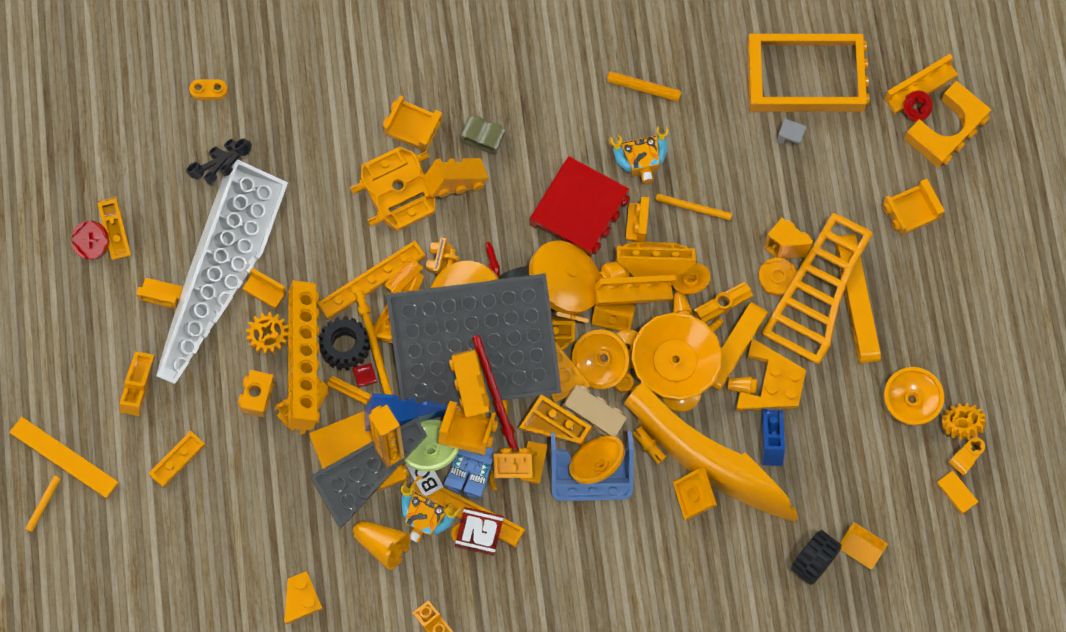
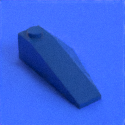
M372 394L365 407V431H371L369 415L374 408L380 405L382 407L388 405L400 426L415 418L419 422L443 417L448 405L428 401L419 404L412 398L403 401L399 400L397 395Z

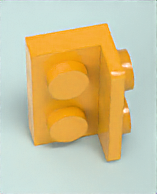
M641 197V203H629L626 240L645 242L649 197Z
M500 448L499 452L493 454L494 478H534V457L537 456V451H531V448H519V451H512V448Z

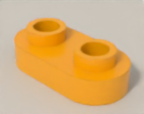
M219 79L194 80L189 86L190 95L196 100H222L228 95L227 84ZM200 86L202 88L201 90H196V87ZM220 86L221 89L215 90V87Z

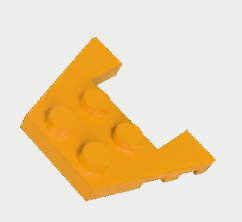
M752 339L747 358L767 363L760 397L740 392L736 411L742 412L751 409L753 411H760L761 409L770 408L772 410L797 409L806 370Z

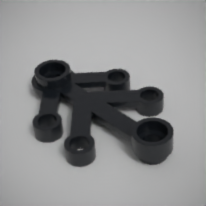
M245 138L237 142L229 139L224 144V147L229 152L215 146L208 153L213 160L203 165L193 162L187 167L186 173L191 178L199 179L203 176L204 171L212 168L204 176V180L208 184H212L217 179L216 173L218 171L223 176H228L232 173L233 168L231 166L240 156L249 154L252 143Z

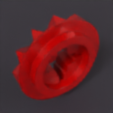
M920 90L912 91L906 95V99L903 102V111L906 113L907 118L913 121L925 120L932 111L930 96ZM915 101L917 103H923L921 106L918 107V110L912 108L913 105L916 104Z

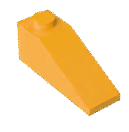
M114 196L98 200L97 204L102 224L109 235L111 259L130 256L131 252L118 197Z

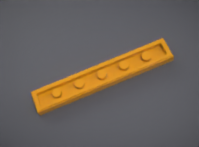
M414 240L319 301L317 306L326 319L330 320L358 302L356 297L357 291L363 290L364 296L369 295L383 286L410 257L420 262L426 258V255Z
M22 416L9 432L12 436L105 499H108L119 485L117 480Z
M418 475L416 480L413 482V484H415L414 491H418L421 493L416 482L419 481V479H423V477ZM444 487L428 495V497L446 506L453 503L452 509L454 511L460 508L461 511L455 517L464 522L467 521L468 516L480 518L482 520V531L485 520L494 521L497 524L494 537L514 548L517 547L525 532L524 528ZM466 509L503 518V521L466 513L463 510Z

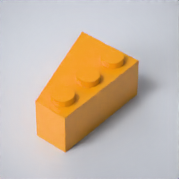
M476 348L452 354V359L449 360L452 372L455 371L457 379H454L457 391H460L461 399L459 400L465 416L470 417L489 412L491 403Z

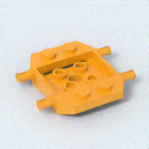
M399 146L362 164L360 183L350 187L353 195L361 190H366L375 206L377 215L367 219L370 227L383 222L398 232L435 214L436 197H431L423 178L425 174L419 162L430 158L427 151L416 155L412 151ZM396 182H401L404 186L401 190H396L393 188V185ZM424 193V196L390 212L389 209Z

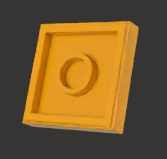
M705 467L698 468L673 482L684 520H690L717 506Z

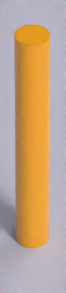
M53 476L25 530L33 532L61 480L58 476Z

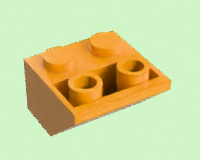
M781 218L767 234L763 248L775 257H782L784 259L805 258L811 249L813 241L806 232L799 231L793 222Z

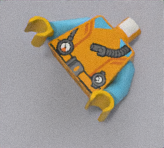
M666 125L664 133H659V126L656 127L659 138L655 135L622 142L621 136L617 135L618 141L616 143H613L612 137L609 138V143L614 146L613 151L617 164L626 172H630L633 177L641 175L644 184L654 181L652 173L658 171L667 154V138L665 136L668 134V128Z
M405 481L401 487L402 515L405 523L413 527L409 534L411 540L419 543L423 533L431 536L433 534H440L448 529L461 509L458 508L454 511L452 509L453 503L446 506L418 491H414L415 484H412L411 488H407Z

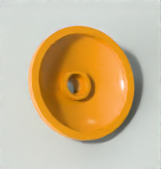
M597 329L587 332L579 338L573 348L572 362L590 383V387L607 389L619 384L626 376L630 366V353L620 336L609 330ZM603 354L607 356V361L602 359Z
M907 367L895 372L889 378L884 389V402L888 411L895 419L907 425L918 426L929 423L940 413L944 404V391L940 381L931 372L918 367ZM908 398H914L915 402L911 403Z
M606 435L585 443L571 459L569 472L572 478L581 484H594L610 477L617 471L624 459L625 447L622 441L615 436Z

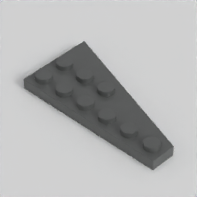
M417 418L400 426L405 458L388 468L385 466L374 447V442H371L310 476L339 529L352 518L427 437Z

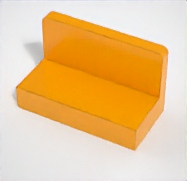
M251 268V276L242 288L243 291L277 310L287 295L285 286Z
M145 278L143 286L138 287L136 294L139 301L176 309L183 287Z
M595 304L591 325L618 331L631 330L636 306L631 304L597 306Z
M853 522L840 542L842 545L841 551L869 569H873L888 543Z

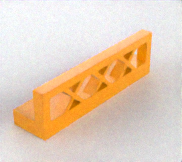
M948 54L888 90L884 101L892 112L896 115L903 111V102L906 99V95L912 91L920 90L929 95L956 79L958 73L951 65L952 55Z
M675 275L599 279L594 286L596 305L670 302L674 299L672 284L676 281Z

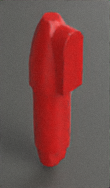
M486 242V253L490 262L488 264L489 268L499 276L500 266L493 246L490 242Z

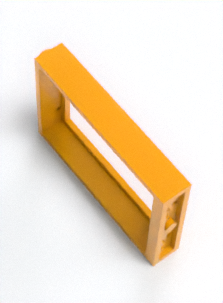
M749 34L747 52L750 112H864L866 105H869L870 95L866 93L869 77L865 76V70L868 68V59L864 58V52L867 51V41L863 40V34ZM761 45H856L858 97H763Z

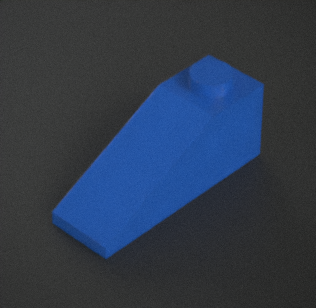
M762 409V465L783 466L785 454L783 409Z

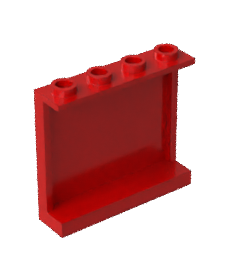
M568 156L531 215L529 225L535 229L539 226L587 252L591 258L593 253L597 254L600 250L602 238H607L609 235L611 223H616L621 214L619 212L621 207H625L629 202V188Z

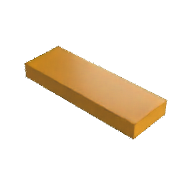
M190 431L148 473L149 476L164 488L206 444Z

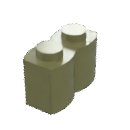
M469 116L460 141L466 145L496 155L504 138L505 129L498 123H487L479 116Z

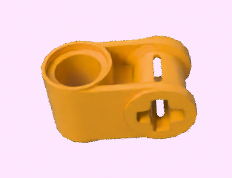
M978 437L971 438L948 463L964 476L985 450L984 441ZM976 445L978 448L972 451L971 448Z

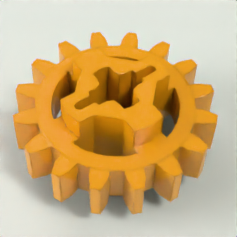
M262 312L261 318L258 319V317L254 316L255 322L248 323L251 329H246V333L249 335L246 337L247 342H251V349L256 347V353L263 350L264 355H267L268 351H271L272 355H274L275 349L282 351L281 345H287L285 339L288 338V325H285V319L279 321V314L272 317L271 312L268 313V316H265ZM277 326L281 330V335H279V333L276 332ZM255 332L259 335L258 341L255 339Z
M958 403V407L950 406L951 411L945 410V415H942L943 429H945L947 435L951 434L952 438L959 436V440H962L963 437L970 440L972 435L977 438L978 433H983V428H986V415L983 414L982 409L977 410L976 405L969 407V403H966L965 406Z

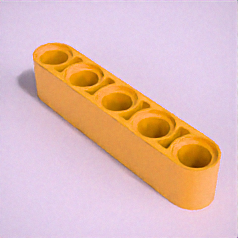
M753 302L748 305L721 348V371L712 387L719 391L722 389L768 314L767 310Z

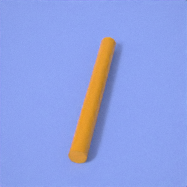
M658 193L656 195L655 201L729 221L732 217L730 212Z

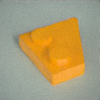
M307 571L288 578L284 617L286 625L323 610Z

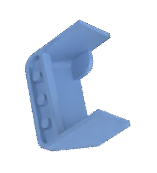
M628 431L627 448H625V456L620 467L607 479L594 484H581L572 478L569 472L571 455L567 450L556 449L555 433H551L552 495L556 500H624L631 497L633 494L634 465L632 431Z

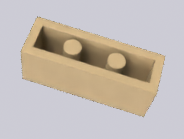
M576 385L571 390L561 406L592 426V429L602 436L610 435L616 437L627 419L621 410L615 407L611 408L603 398L591 395L590 390L581 385L580 387Z

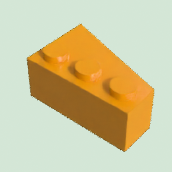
M463 158L462 162H455V159L442 162L441 159H436L423 177L432 198L438 196L443 198L452 193L462 194L472 189L478 191L484 187L489 179L481 158Z
M542 394L519 427L523 432L550 439L551 433H555V440L583 446L593 431L592 426Z

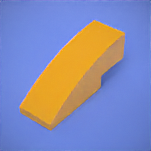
M135 351L124 382L125 388L119 402L120 413L140 416L150 382L155 355Z

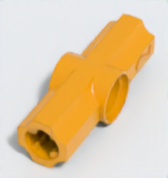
M743 282L726 292L719 293L716 298L694 309L693 312L697 319L707 323L720 315L729 313L734 307L751 299L753 294L748 284ZM726 301L728 305L721 306L718 302Z

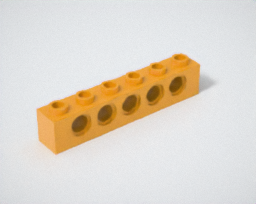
M381 405L377 406L371 411L369 420L374 447L388 468L405 458L401 429L388 405L383 407Z

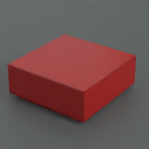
M372 363L352 368L358 388L377 383Z

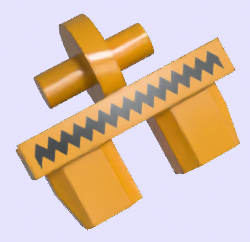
M440 238V242L431 243L430 253L436 255V259H428L425 266L431 273L438 275L446 267L460 260L455 255L456 250L452 249V244H449L446 238Z

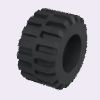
M343 316V320L337 317L335 322L331 320L327 322L328 326H324L322 328L323 333L319 335V346L324 361L326 363L329 362L332 368L336 366L337 370L340 371L342 368L349 371V367H358V363L362 365L365 362L364 358L368 357V351L370 350L369 336L367 335L366 328H363V324L360 321L357 323L355 318L348 320V316ZM341 336H350L356 340L355 346L346 352L336 350L333 347V343Z
M823 530L818 531L797 556L791 566V571L809 585L814 584L835 559L842 545Z

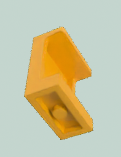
M400 95L398 100H394L392 103L390 116H386L383 121L384 134L422 151H427L443 120L442 112L435 110L434 113L406 102L404 97Z
M927 178L920 181L918 186L893 197L886 196L882 205L884 212L887 215L889 214L892 219L891 223L894 230L898 231L900 236L941 219L945 213Z
M449 401L439 431L438 444L485 455L487 448H491L494 437L491 434L492 432L496 433L498 421H495L496 413L492 412L490 419L477 415L466 417L465 412L456 410V402Z

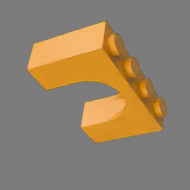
M955 81L944 93L941 101L959 116L962 122V130L953 136H942L934 132L919 119L907 131L904 138L907 143L937 168H940L943 164L948 165L953 159L952 155L956 151L959 153L966 145L965 141L968 138L972 139L977 134V128L980 125L984 127L990 120L989 114L992 109L958 81Z

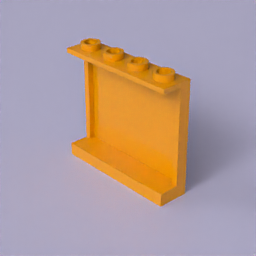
M365 411L309 433L322 469L373 442L371 431H365ZM405 464L400 465L376 492L400 482L406 481L407 483L406 477L409 476Z

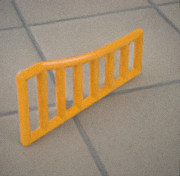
M832 213L765 325L762 335L819 364L831 345L835 321L845 287L861 254L873 235L872 231L837 213ZM837 222L863 235L859 244L856 245L830 232L834 224ZM827 238L854 252L849 262L821 249L825 239ZM818 255L845 269L841 279L811 265L815 256ZM809 272L836 286L834 298L802 282L801 280L805 273ZM798 288L831 305L829 317L791 298L795 290ZM786 305L827 325L825 337L782 315ZM778 321L822 344L817 354L772 332L776 322Z

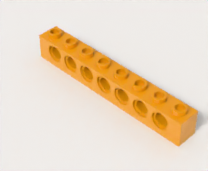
M295 280L292 281L288 290V428L312 431L320 419V412L317 411L320 401V394H317L320 377L317 376L320 364L319 359H317L319 352V342H317L319 325H316V320L319 317V308H316L319 292L316 291V283Z

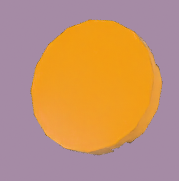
M774 257L763 263L758 273V281L766 293L773 296H783L797 270L786 259Z

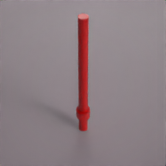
M480 334L475 335L472 339L503 427L501 428L503 436H506L509 447L512 450L518 449L513 434L515 431L513 425H510Z

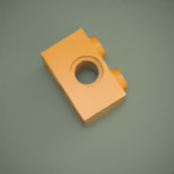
M250 370L249 376L246 375L244 378V394H240L238 399V406H240L242 413L265 418L275 383L274 375ZM254 390L261 391L260 395L256 397L251 396V392Z

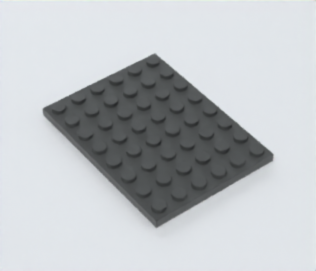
M546 273L386 294L401 400L405 401L408 398H412L419 404L428 401L448 405L449 401L456 402L457 406H461L459 400L461 399L460 391H457L454 379H457L455 371L452 372L449 360L452 359V354L474 349L475 345L472 337L480 334L502 400L562 393ZM481 365L490 402H493L494 400Z

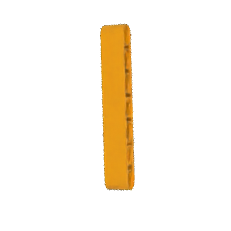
M855 233L839 235L858 245ZM835 243L837 257L849 262L854 252ZM860 257L849 278L844 293L858 360L860 364L881 361V353ZM839 267L842 277L845 269Z

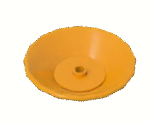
M672 312L656 316L641 327L633 341L631 360L637 377L653 393L667 399L685 400L701 395L714 384L721 371L722 350L717 336L705 322L690 314ZM672 358H677L679 362L674 363Z

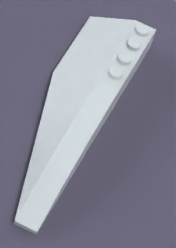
M238 159L231 166L233 168L232 173L222 178L190 266L162 353L156 377L173 384L177 382L204 338L210 333L212 326L218 321L232 300L233 295L240 288L243 280L250 273L251 268L254 267L253 265L257 259L263 254L288 182Z

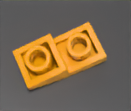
M429 600L412 612L426 632H453Z

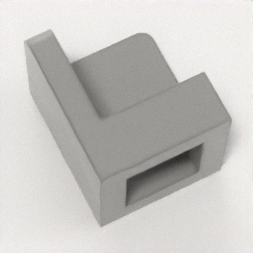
M784 119L776 143L784 145L785 140L800 144L807 126Z

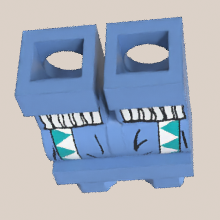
M487 448L485 455L459 449L449 475L445 480L444 488L461 495L464 489V496L481 501L493 466V449Z

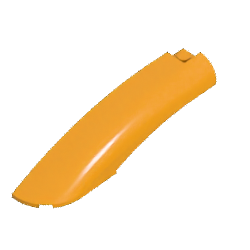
M643 382L627 398L624 404L638 417L637 424L642 426L662 449L686 469L693 472L698 468L705 467L710 485L723 493L771 515L792 522L798 520L797 511L794 507L790 508L792 505L787 495L746 452L740 454L702 435L674 414Z

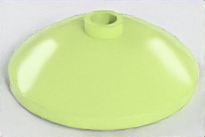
M426 420L420 422L427 437L404 461L409 467L418 471H435L447 466L455 459L459 449L438 444L439 431L443 421Z

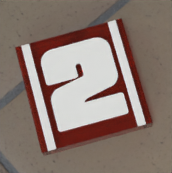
M464 507L455 547L495 556L504 516Z

